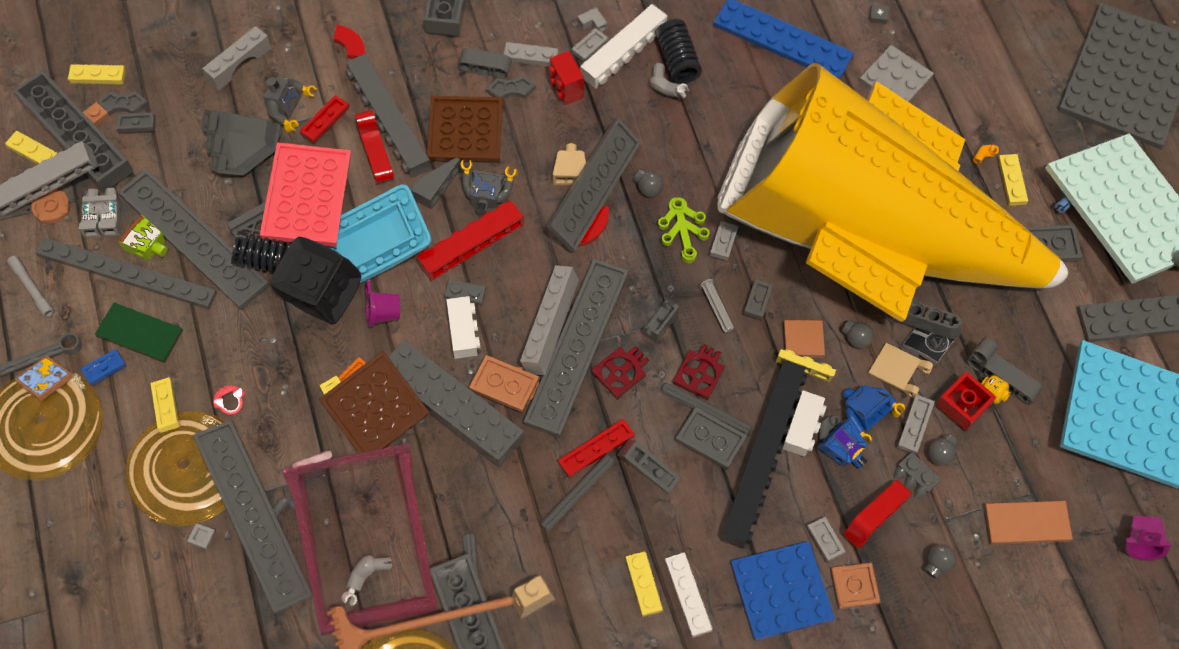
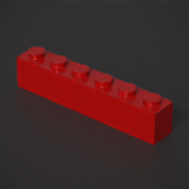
M511 200L507 203H502L494 211L487 212L479 220L470 222L464 229L456 231L449 238L437 242L429 250L422 251L417 256L418 265L431 282L524 226V216Z

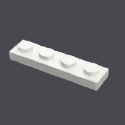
M685 552L665 558L667 569L692 638L712 632L710 621Z

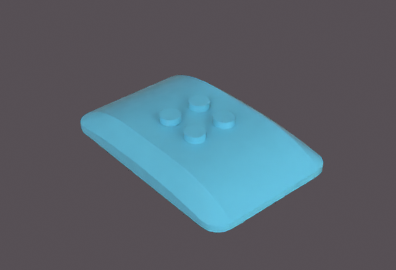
M399 185L341 215L337 247H327L349 259L361 273L360 283L424 250L431 244L432 237L411 190L406 185Z

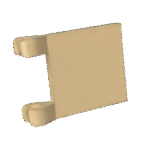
M886 343L868 374L903 391L909 397L915 398L916 394L918 395L919 388L908 384L916 368L925 374H930L933 364Z

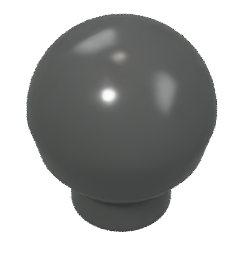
M641 169L634 176V182L638 184L640 192L647 197L657 196L663 189V180L655 172H645Z
M849 320L842 329V333L847 335L849 343L855 348H866L873 342V329L866 323H855Z
M945 434L942 438L933 441L928 448L930 460L939 466H945L953 462L956 455L955 447L958 444L957 439L950 434Z
M947 545L934 546L929 551L927 557L928 564L924 569L938 579L942 573H947L955 567L957 559L954 550Z

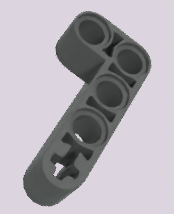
M913 296L906 320L901 323L950 339H955L961 335L962 320L958 315L913 301ZM890 316L891 319L900 322L899 320H897V319H895L894 317Z
M982 338L967 361L969 366L984 377L995 375L1009 383V392H1011L1012 396L1024 404L1031 405L1043 389L1041 384L997 355L995 352L998 346L992 339Z

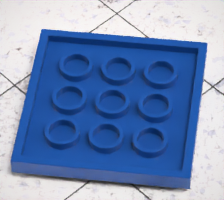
M809 541L731 561L730 564L754 641L835 620Z

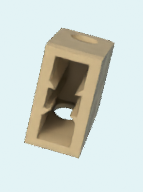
M569 143L566 145V151H558L553 172V185H573L585 166V154L583 151H577L576 144Z
M537 576L516 588L512 595L514 599L512 605L521 619L555 600L541 576Z

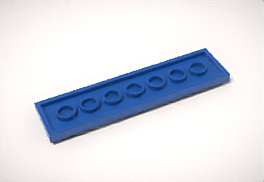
M727 0L713 22V26L806 68L812 63H818L838 79H841L854 55V52L736 0Z

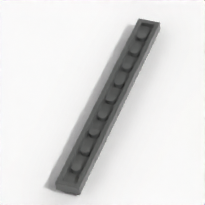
M43 237L35 251L39 257L205 309H210L217 295L216 290Z

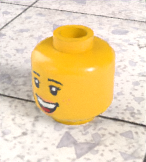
M995 375L987 376L981 383L997 397L993 404H999L1001 401L1005 402L1011 394L1009 392V383Z

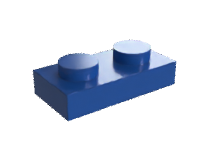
M114 349L84 366L81 370L89 384L93 386L127 366L117 350Z

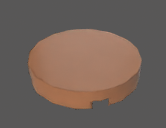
M57 189L32 202V212L42 223H57L63 220L70 210L68 197L64 192Z

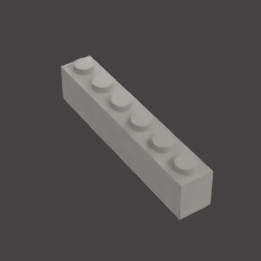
M83 141L76 143L71 148L57 153L48 160H43L35 167L26 169L18 176L11 177L8 181L0 184V216L3 217L98 167L92 148Z
M555 265L520 360L526 372L543 376L546 374L579 282L573 267Z

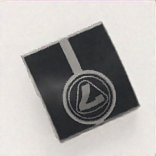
M915 328L902 347L916 357L919 355L923 356L936 366L955 339Z

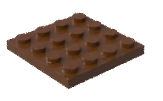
M431 96L427 146L429 161H451L457 157L460 161L500 162L503 97Z
M383 350L319 398L365 462H368L431 414Z

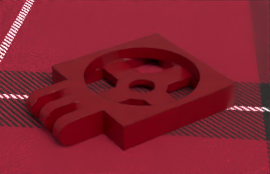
M704 344L699 354L692 350L689 351L673 381V385L705 400H709L725 366L717 362L722 352L717 351L714 357L712 354L715 349L710 348L709 352L705 353L708 346ZM693 360L701 362L699 368L696 369L687 365ZM708 366L714 368L715 378L706 375ZM698 372L703 375L700 379L695 377V374ZM683 373L691 376L692 381L690 385L684 381ZM703 382L710 385L705 389H697L698 385Z
M619 347L591 370L594 377L616 400L646 377V373L641 368L649 362V359L645 357L641 360L644 357L642 352L635 356L639 351L637 347H634L628 353ZM615 358H623L626 363L620 367L616 366L612 361ZM606 366L611 371V375L604 380L602 369ZM632 368L636 372L633 381L626 376V373ZM621 371L622 376L617 377L615 372ZM614 382H621L624 387H614L611 385Z

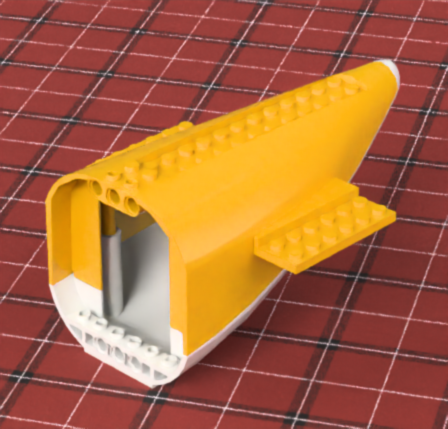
M818 63L810 64L777 92L764 106L740 142L717 197L719 212L748 227L788 243L811 249L806 264L900 322L906 320L915 290L921 286L924 276L961 282L1038 289L1058 286L1068 277L1066 265L1053 251L959 172L960 164H958V160L965 142L964 138L877 81L872 85L866 100Z

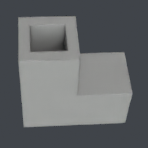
M597 8L578 16V24L582 30L591 26L600 32L607 30V22Z

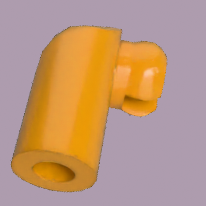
M996 145L981 146L974 156L973 162L981 164L984 158L995 156L999 152V148Z

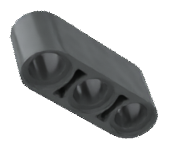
M464 48L458 67L465 72L506 78L512 60L504 54Z

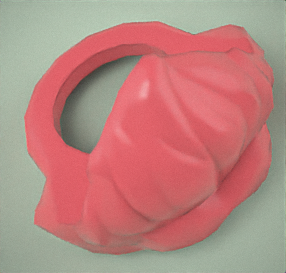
M226 385L220 388L213 398L214 408L221 409L223 413L228 415L238 413L243 406L242 398L245 396V392L234 385ZM230 392L239 401L238 407L232 411L224 408L221 398Z

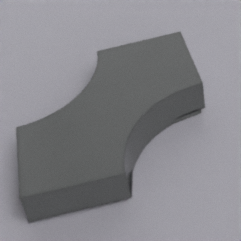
M523 75L513 80L496 78L486 89V93L492 97H503V99L511 96L526 99L534 91L536 84Z
M110 91L97 101L108 112L109 116L121 111L139 113L149 105L136 91L127 95H118Z

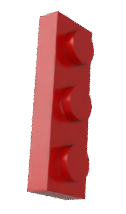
M334 95L300 130V135L315 144L350 108L349 104Z

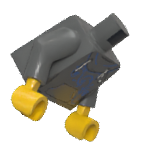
M271 77L266 82L268 89L264 94L268 115L281 125L283 123L286 132L295 131L294 128L298 127L299 124L295 120L288 121L302 95L300 91H303L305 97H312L314 95L309 90L316 91L317 89L315 86L305 87L303 83L293 78Z
M462 160L461 167L464 169L462 173V187L466 196L471 199V204L477 206L476 212L478 214H486L488 208L496 209L499 203H503L511 195L514 183L513 178L518 174L517 169H514L513 175L509 174L510 167L506 168V175L472 170L470 173L473 165L471 160L468 168L464 167V160Z

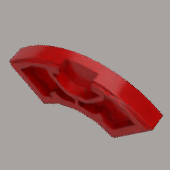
M336 26L334 42L346 48L348 59H354L366 54L364 43L355 31L346 26Z
M603 206L581 240L579 247L595 241L606 229L609 219L608 206Z

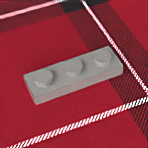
M506 42L504 55L509 56L512 62L550 66L549 58L558 55V48Z
M916 394L897 448L910 453L913 452L915 455L917 454L935 401Z

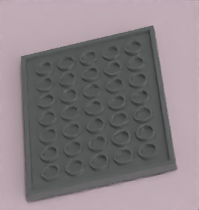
M1100 3L1058 111L1121 135L1130 133L1134 140L1162 149L1179 104V30Z

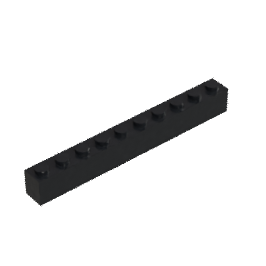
M786 360L783 361L722 534L721 541L744 549L745 544H750L754 532H751L750 529L752 524L757 525L760 514L756 513L758 506L763 507L766 498L763 495L764 489L769 490L772 478L769 477L770 471L775 472L778 460H775L776 454L781 455L784 446L781 439L783 436L787 437L790 428L787 425L788 419L793 420L796 411L792 407L794 402H799L802 393L798 391L800 385H805L808 376L804 374L806 370L804 366Z

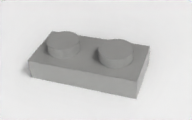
M595 28L572 48V54L585 63L608 43V37Z
M720 222L710 256L728 261L738 226Z
M826 517L807 526L810 535L827 563L845 554V549Z

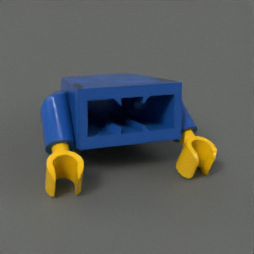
M863 385L856 392L848 388L843 394V397L846 399L847 409L845 413L847 419L853 422L861 436L866 438L868 443H871L872 438L869 434H864V430L868 432L890 411L894 417L898 418L901 415L900 412L905 410V406L902 403L896 404V400L884 388Z

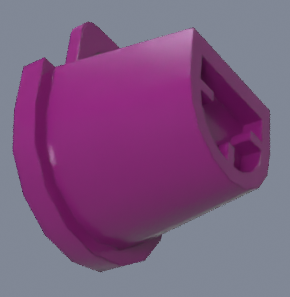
M367 279L365 283V317L367 327L399 320L401 310L400 294L371 292L370 279Z
M1133 516L1130 538L1126 539V552L1128 555L1142 561H1154L1165 557L1170 550V541L1166 539L1162 518Z

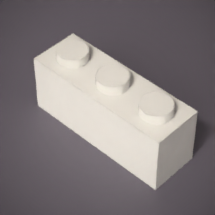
M469 296L446 299L454 358L478 356L477 349L480 348L479 337H475L474 333L478 331L477 320L472 319V314H476L474 303H470Z
M802 391L783 446L784 450L804 457L807 451H812L815 440L812 439L813 433L818 434L821 423L817 422L819 416H824L827 407L823 405L824 397Z

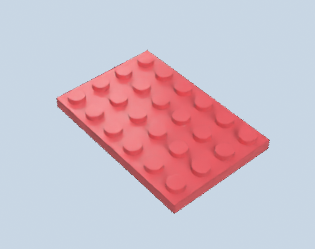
M277 143L260 231L262 239L267 237L270 240L276 239L277 241L293 242L300 236L316 241L324 246L337 247L351 150Z

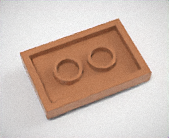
M486 355L469 389L476 394L523 413L539 381V376Z

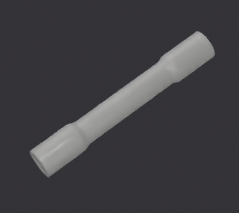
M16 255L9 257L7 263L19 277L43 317L47 318L53 315L54 310L46 298L42 296Z

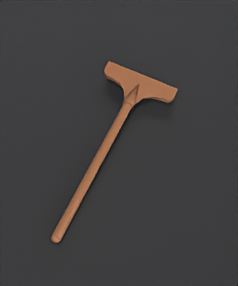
M512 597L501 598L374 630H363L354 626L350 622L345 608L342 606L330 608L328 614L332 615L333 620L330 622V625H334L335 631L333 635H336L338 640L335 645L339 646L340 649H361L366 642L373 640V638L509 606L514 603V599Z

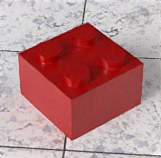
M570 51L549 58L550 66H548L550 76L548 80L550 85L555 87L557 98L562 100L564 105L583 99L584 76Z
M966 371L940 397L936 406L967 431L992 406L997 397Z

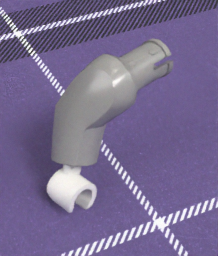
M662 63L654 64L653 77L650 78L651 87L666 96H681L685 98L686 94L684 91H689L687 85H679L667 81L664 78L665 65Z
M371 555L362 557L351 571L346 585L349 591L343 593L342 601L346 603L348 597L351 596L349 604L351 606L355 605L357 597L354 595V592L361 590L365 579L374 570H391L392 563H388L392 561L391 557L374 558Z

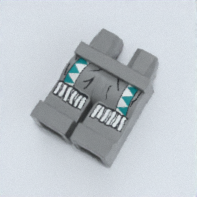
M107 188L105 189V195L101 196L97 189H88L87 195L82 197V220L79 222V230L83 237H101V234L103 237L120 236L121 202L116 189Z

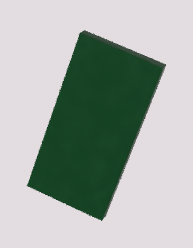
M113 302L95 335L100 339L165 363L183 330L181 327Z

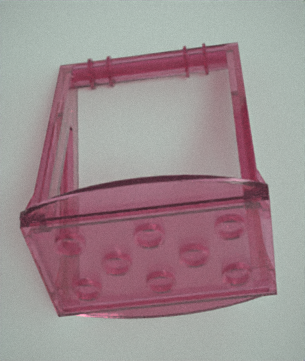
M409 443L283 469L284 479L293 497L322 636L332 634L335 631V627L330 625V622L333 620L332 616L328 617L305 485V479L399 460L426 596L418 598L414 596L413 599H401L400 602L358 611L352 609V612L346 614L350 622L359 628L401 618L406 620L407 617L415 615L420 617L419 614L438 611L412 479V452Z

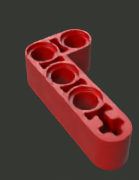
M373 110L355 114L358 132L376 183L379 184L395 179L378 131Z
M896 480L852 521L843 536L857 549L861 548L873 532L894 514L913 493L899 480Z

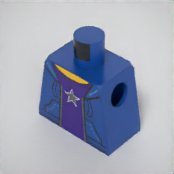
M850 419L842 421L817 446L841 466L853 462L860 469L867 463V460L861 454L866 448L867 443Z

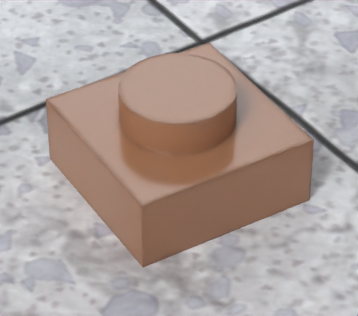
M97 102L83 112L96 127L109 117L108 112Z

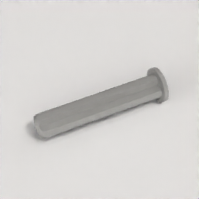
M708 279L700 284V288L704 290L725 333L731 332L734 326L713 285L714 280Z

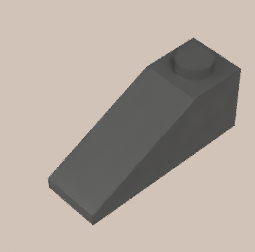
M456 157L422 176L418 182H415L411 188L415 201L433 209L461 169L460 159Z
M628 440L617 454L629 466L667 493H670L681 478L635 440Z

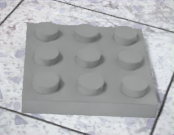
M890 45L860 77L859 82L871 90L872 85L877 81L910 102L931 80L934 73Z

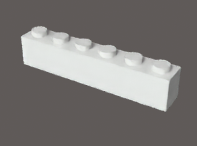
M651 4L580 66L584 80L595 89L600 84L603 85L609 76L617 73L619 68L624 63H628L634 54L639 53L648 42L651 43L654 40L657 28L667 21V15Z

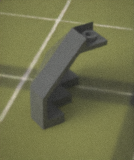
M204 109L202 131L207 134L205 145L207 154H210L212 161L209 163L210 169L217 173L244 176L276 151L277 143H281L278 141L281 136V125L278 122L240 114Z

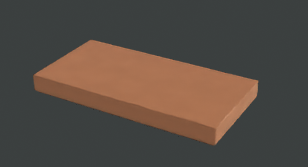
M1066 501L985 504L984 506L990 545L1071 542L1073 540Z

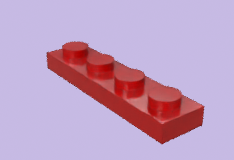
M622 419L559 459L558 464L567 477L571 478L628 440L634 438L635 434L626 421Z

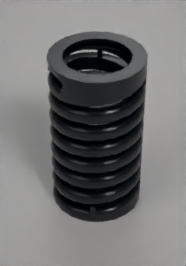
M671 19L662 23L656 30V36L672 81L676 84H687L696 80L702 73V67L686 23L681 19Z
M238 231L231 258L232 265L243 267L246 264L248 268L254 266V269L259 270L261 267L262 271L268 269L270 273H273L291 245V242H287L284 247V241L279 240L277 244L276 239H271L269 246L270 239L265 237L262 243L260 235L256 237L254 245V234H250L248 239L246 232Z

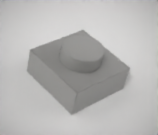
M196 523L187 542L190 545L208 551L216 531Z

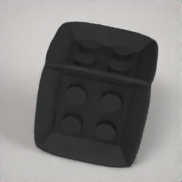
M298 236L288 247L279 262L270 285L282 299L291 303L296 308L323 321L336 323L355 295L361 281V273L349 259L343 257L335 250L311 239Z

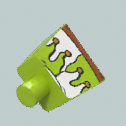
M142 215L118 240L124 251L146 260H150L155 253L163 257L168 251V247L163 245L165 243L163 234Z

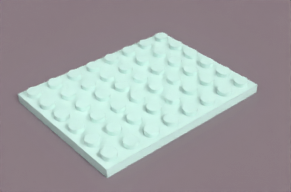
M1130 133L1048 163L1045 169L1132 284L1176 266L1173 255L1179 250V196Z

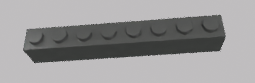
M366 54L346 62L347 70L345 72L349 80L352 79L354 81L353 86L357 93H361L363 104L365 106L368 105L369 110H373L377 120V127L381 133H385L386 136L384 137L388 146L392 145L394 148V156L397 160H401L403 171L405 173L408 172L410 177L413 178L430 170L429 158Z

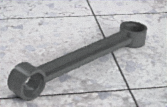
M66 333L61 336L58 343L1 364L0 377L33 365L46 355L50 358L61 353L74 355L80 351L82 347L81 341L76 334ZM74 339L77 341L72 348H64L68 340Z

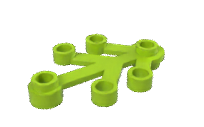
M676 197L669 202L670 211L658 221L659 229L666 230L669 227V222L675 215L677 217V222L672 229L662 236V244L670 246L680 231L684 247L681 258L685 263H693L696 260L697 252L691 246L688 230L703 241L709 238L710 232L707 228L700 229L685 220L684 214L694 219L695 223L699 225L705 222L706 215L703 212L696 213L687 207V202L683 198Z

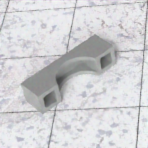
M258 27L252 28L202 68L207 82L218 91L232 80L236 67L243 60L249 57L259 59L271 49L268 36Z

